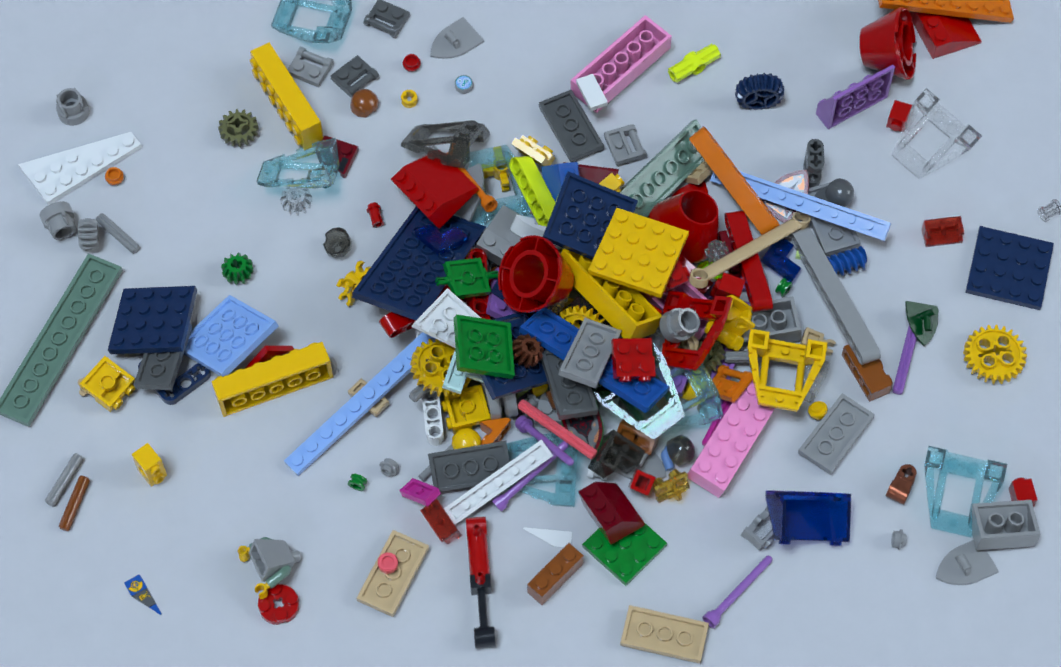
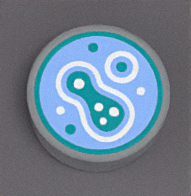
M460 75L455 79V89L459 93L465 94L472 90L473 81L471 77Z

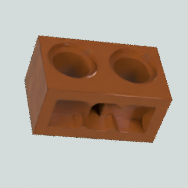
M625 416L619 424L614 441L651 455L657 446L662 430Z

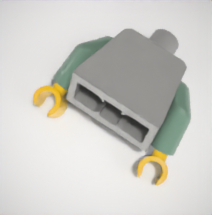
M267 537L254 539L253 543L249 544V547L240 546L237 550L240 561L246 562L251 557L262 582L266 581L265 584L259 583L255 586L256 593L263 590L259 593L260 599L266 598L268 595L267 589L275 587L291 573L294 563L299 562L301 559L300 552L298 550L290 551L284 540H273Z

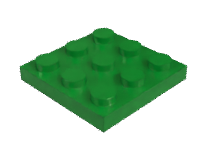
M456 314L453 320L457 371L512 379L515 376L511 323Z
M647 524L611 545L598 528L582 544V547L625 586L667 546V542Z

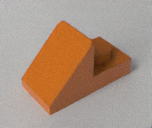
M507 417L481 421L480 428L486 433L481 441V445L500 442L511 428V419Z

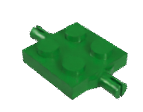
M481 258L447 261L443 264L446 277H436L435 281L437 286L447 284L451 292L459 299L486 296L491 293L489 279H498V271L487 272L483 267Z

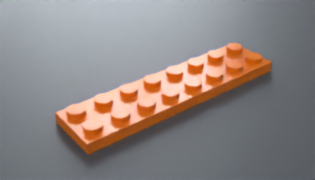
M878 0L879 7L886 9L904 7L903 9L907 8L912 12L1011 23L1014 19L1010 0Z

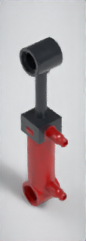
M486 517L466 518L471 595H477L480 623V627L474 628L475 648L496 647L494 626H488L485 594H491Z

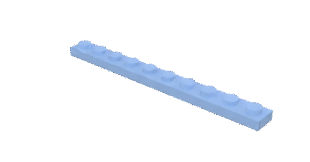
M713 172L710 181L724 186ZM740 172L760 199L885 242L891 226L890 222Z
M422 332L284 460L285 464L299 476L410 373L412 367L410 365L411 357L416 347H420L422 342L427 344L428 339H431L434 343L435 338Z

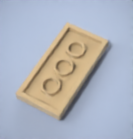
M392 530L380 555L386 552L393 553L398 559V568L391 574H385L379 570L377 558L356 598L357 601L393 617L427 554L429 545Z
M629 605L620 645L701 663L709 623Z

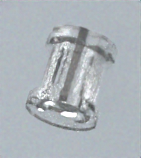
M1053 199L1050 201V204L1037 209L1041 220L1048 222L1051 217L1061 214V204L1059 201Z

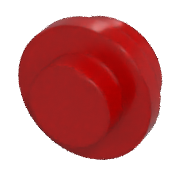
M408 54L403 59V67L407 71H416L420 68L421 61L417 55Z

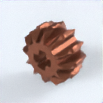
M529 333L524 336L521 334L512 342L513 359L518 361V366L523 364L525 368L533 367L542 359L544 348L540 347L541 342L536 341V336L531 338Z

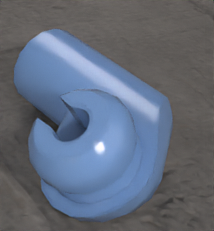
M675 442L667 444L661 452L665 471L675 469L672 458L679 451V446Z

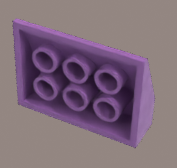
M891 65L873 75H867L860 82L852 83L847 89L837 91L828 99H822L817 105L816 115L826 128L830 129L886 99L895 66Z

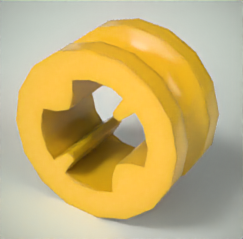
M405 90L402 92L401 103L404 107L413 108L416 106L417 94L415 91Z

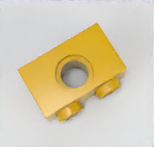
M148 443L131 454L137 470L151 487L165 479L167 473L162 459Z

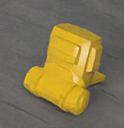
M729 295L727 297H731L733 300L724 328L717 341L728 349L739 351L744 343L742 335L746 331L755 328V324L751 322L752 307L736 296ZM709 321L704 329L706 334H708L714 321Z

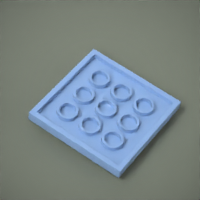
M229 295L191 331L184 354L223 377L229 375L279 326L275 320Z

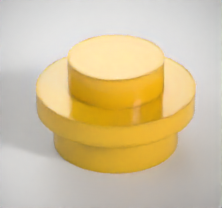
M822 401L814 402L808 408L809 415L816 420L823 419L828 411L827 405Z

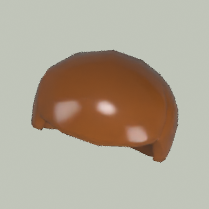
M361 89L355 92L350 103L352 113L358 117H368L370 113L376 112L379 103L378 97L369 89Z

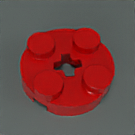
M277 584L273 588L270 587L267 589V597L264 599L259 598L258 609L260 614L270 624L280 625V623L290 622L298 613V596L287 585ZM282 600L284 606H279L277 609L274 608V602Z

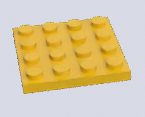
M616 208L590 264L588 274L661 298L689 236V231Z

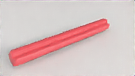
M522 399L517 405L518 409L589 459H594L597 454L596 449L526 400Z

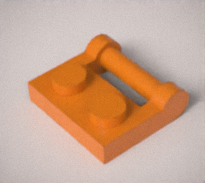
M721 365L718 367L717 374L704 391L708 396L735 403L752 382V373L748 371L740 372ZM729 376L741 380L739 382H735L725 378Z

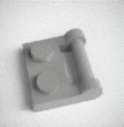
M299 47L297 55L287 70L293 78L319 88L333 65V59L321 57L306 51L304 47ZM305 57L324 66L320 68L303 61V58Z
M634 124L604 132V138L616 166L634 160H643L648 156L637 137V130ZM626 134L630 136L636 150L635 152L631 151L625 137Z

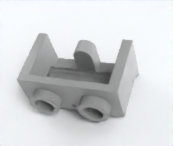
M770 502L765 510L753 520L750 526L743 530L741 536L746 538L758 550L762 547L767 548L774 541L772 536L775 533L780 535L787 527L785 523L788 517Z

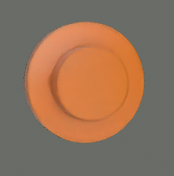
M111 167L106 171L105 180L108 184L117 185L123 181L124 175L119 168Z

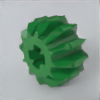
M239 252L236 256L230 254V259L224 258V263L221 265L223 277L227 278L229 283L234 281V284L237 285L241 281L244 284L245 279H251V274L254 272L252 260L248 259L246 254L241 256Z

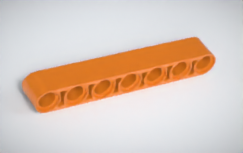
M704 126L689 137L691 143L762 235L780 225Z

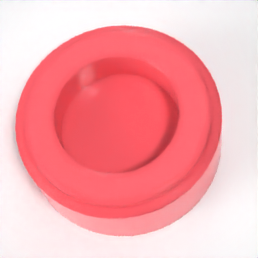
M390 552L380 555L378 558L379 570L385 574L395 572L398 568L397 557Z

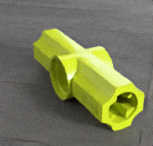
M712 43L698 52H689L681 62L668 68L671 80L677 83L691 74L698 75L705 69L706 65L720 58L721 53L718 47Z

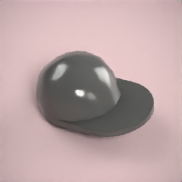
M838 178L833 180L828 186L820 189L815 194V197L846 207L853 200L854 188L849 181Z

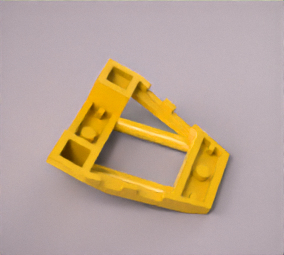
M750 329L747 349L758 405L798 412L825 362L827 342L808 339L806 345L769 339L770 332ZM757 355H759L760 357H762L761 369H760V377H759V368H758V357H757ZM769 360L797 365L795 391L766 386ZM813 364L803 387L805 365Z

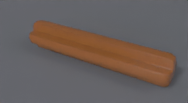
M79 476L59 523L61 530L69 531L90 482L86 476Z

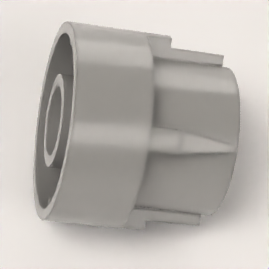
M76 88L64 89L57 95L56 110L59 119L64 124L70 126L79 125L87 119L89 115L87 101Z
M68 202L52 203L40 212V218L44 227L49 230L55 240L66 239L77 230L74 213Z
M690 308L672 309L664 313L660 319V331L664 338L672 343L687 340L699 331V316L696 310L694 311Z

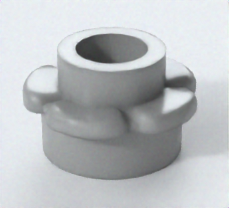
M386 458L380 462L379 466L384 475L394 476L397 473L398 464L393 459Z
M902 529L900 531H893L891 545L901 549L902 546H905L907 535L903 534Z

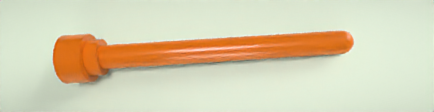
M447 152L446 157L479 188L476 194L481 199L482 208L486 212L494 211L498 206L495 198L486 195L453 153Z

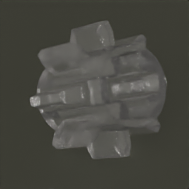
M713 240L708 243V248L704 249L709 262H715L729 254L728 247H726L724 241Z

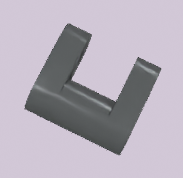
M812 139L807 144L803 170H807L809 188L820 184L821 171L824 166V144L819 139ZM811 173L814 174L815 181H811Z

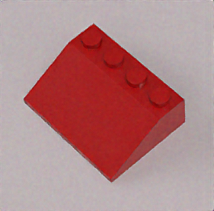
M909 11L913 25L932 59L981 44L982 42L969 18Z
M440 150L403 166L391 178L396 186L439 229L479 190Z

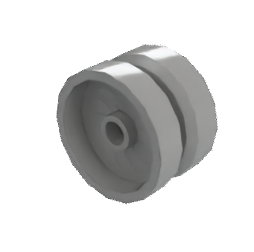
M481 382L491 420L502 418L501 407L508 418L518 415L516 394L492 400L485 384Z

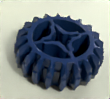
M757 73L756 75H750V77H744L743 80L739 81V84L736 85L735 97L742 108L763 110L765 108L769 109L771 106L775 107L776 104L781 103V100L784 99L785 89L783 82L777 75Z

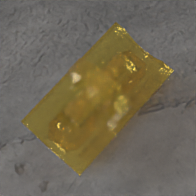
M677 469L671 471L668 474L669 479L663 481L662 478L655 479L653 488L658 503L671 498H675L676 501L682 500L681 494L690 488L687 480L688 475L685 471L682 473Z

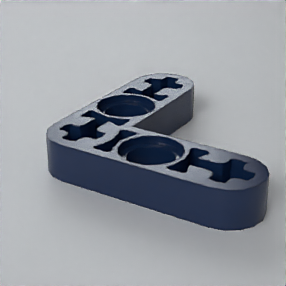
M197 363L175 379L173 389L168 390L170 394H174V397H168L165 390L154 391L164 403L174 405L210 378L211 372L203 365ZM198 371H205V374H198ZM184 380L191 381V385L187 388L182 387L181 383Z

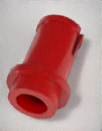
M377 202L368 204L366 210L370 214L372 227H375V225L376 227L382 226L384 221L380 212L381 206Z

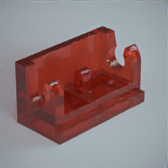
M961 216L924 220L921 231L925 247L962 243L964 229Z
M437 499L428 507L425 506L420 510L441 542L450 544L451 538H460L462 536Z

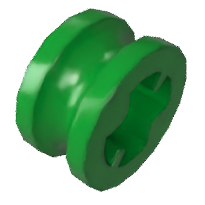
M783 278L776 287L775 292L781 293V296L785 297L793 283L787 282V279Z
M351 474V480L348 481V485L355 490L363 491L365 489L364 484L368 482L367 479L359 474Z

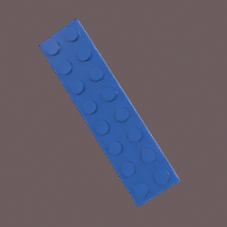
M547 308L538 310L519 329V332L523 335L529 333L531 338L536 336V341L541 342L540 346L563 361L579 331L577 327ZM612 355L599 381V384L644 413H647L669 390L668 385L655 377L651 378L649 382H639V379H631V382H619V379H613Z

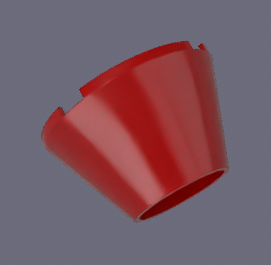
M899 7L861 29L859 38L860 54L865 67L880 71L894 65L893 76L908 80L913 78L916 68V53L913 54V43H916L909 10Z
M688 190L660 201L651 210L648 218L689 231V236L681 255L690 263L702 262L708 259L716 250L719 240L718 206L709 194L701 190Z
M536 235L523 237L516 245L510 246L503 256L498 272V286L505 298L503 299L504 302L511 309L522 313L536 312L563 301L570 294L574 284L573 271L555 245L548 239Z

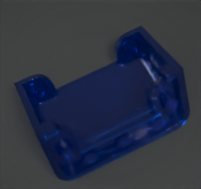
M766 490L765 499L774 539L779 540V544H791V541L812 540L830 541L829 545L842 546V542H850L851 494Z

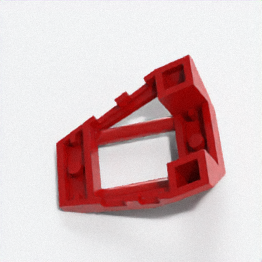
M669 291L663 308V314L675 308H690L694 311L696 310L700 320L714 321L698 351L678 348L681 342L672 343L665 339V343H662V365L664 367L696 371L722 332L733 298L715 296L714 300L692 298L684 292Z

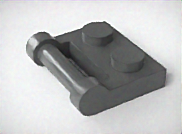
M377 0L369 14L365 16L363 24L367 26L372 25L390 33V36L396 38L409 19L410 12L386 1ZM375 18L380 19V20H382V21H384V22H386V23H389V24L393 25V27L390 26V25H387V24H385V23H383V22H380V21L376 20Z
M357 55L330 76L337 86L349 97H352L356 91L372 79L378 78L379 74ZM365 73H367V75H365L362 79H360V80H359L358 82H356L354 85L349 86V85H351L353 82H355L357 79H359L361 76H363Z

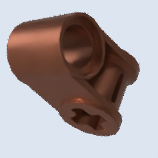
M904 464L900 467L895 479L888 488L886 497L904 505L917 474L914 466Z

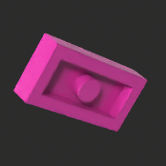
M414 478L399 490L403 497L427 507L441 494L437 487Z

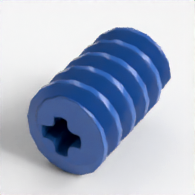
M859 246L858 249L852 248L851 251L846 250L844 253L839 252L837 256L832 254L830 258L826 256L836 274L839 272L841 276H844V270L851 274V268L858 272L859 265L864 270L867 263V255L862 246Z

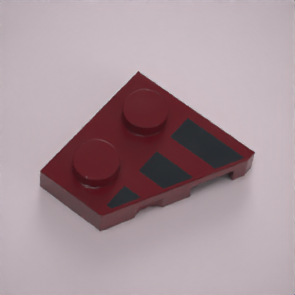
M324 135L317 151L323 159L328 161L332 168H335L343 178H346L359 148L356 145Z

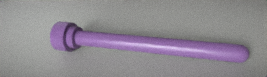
M525 415L517 418L515 427L520 432L529 433L538 441L542 439L548 449L568 466L574 464V460L533 427L531 419Z
M565 441L558 445L562 451L566 450L569 446ZM552 453L553 456L522 477L503 495H497L491 501L502 512L508 507V500L557 458L555 454Z
M766 556L715 610L708 611L702 617L704 622L709 623L710 628L714 629L720 623L721 615L772 562V557Z

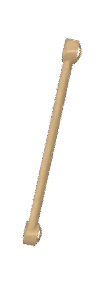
M800 212L793 213L792 219L703 269H693L690 274V284L696 288L706 287L708 281L793 232L808 228L811 217Z

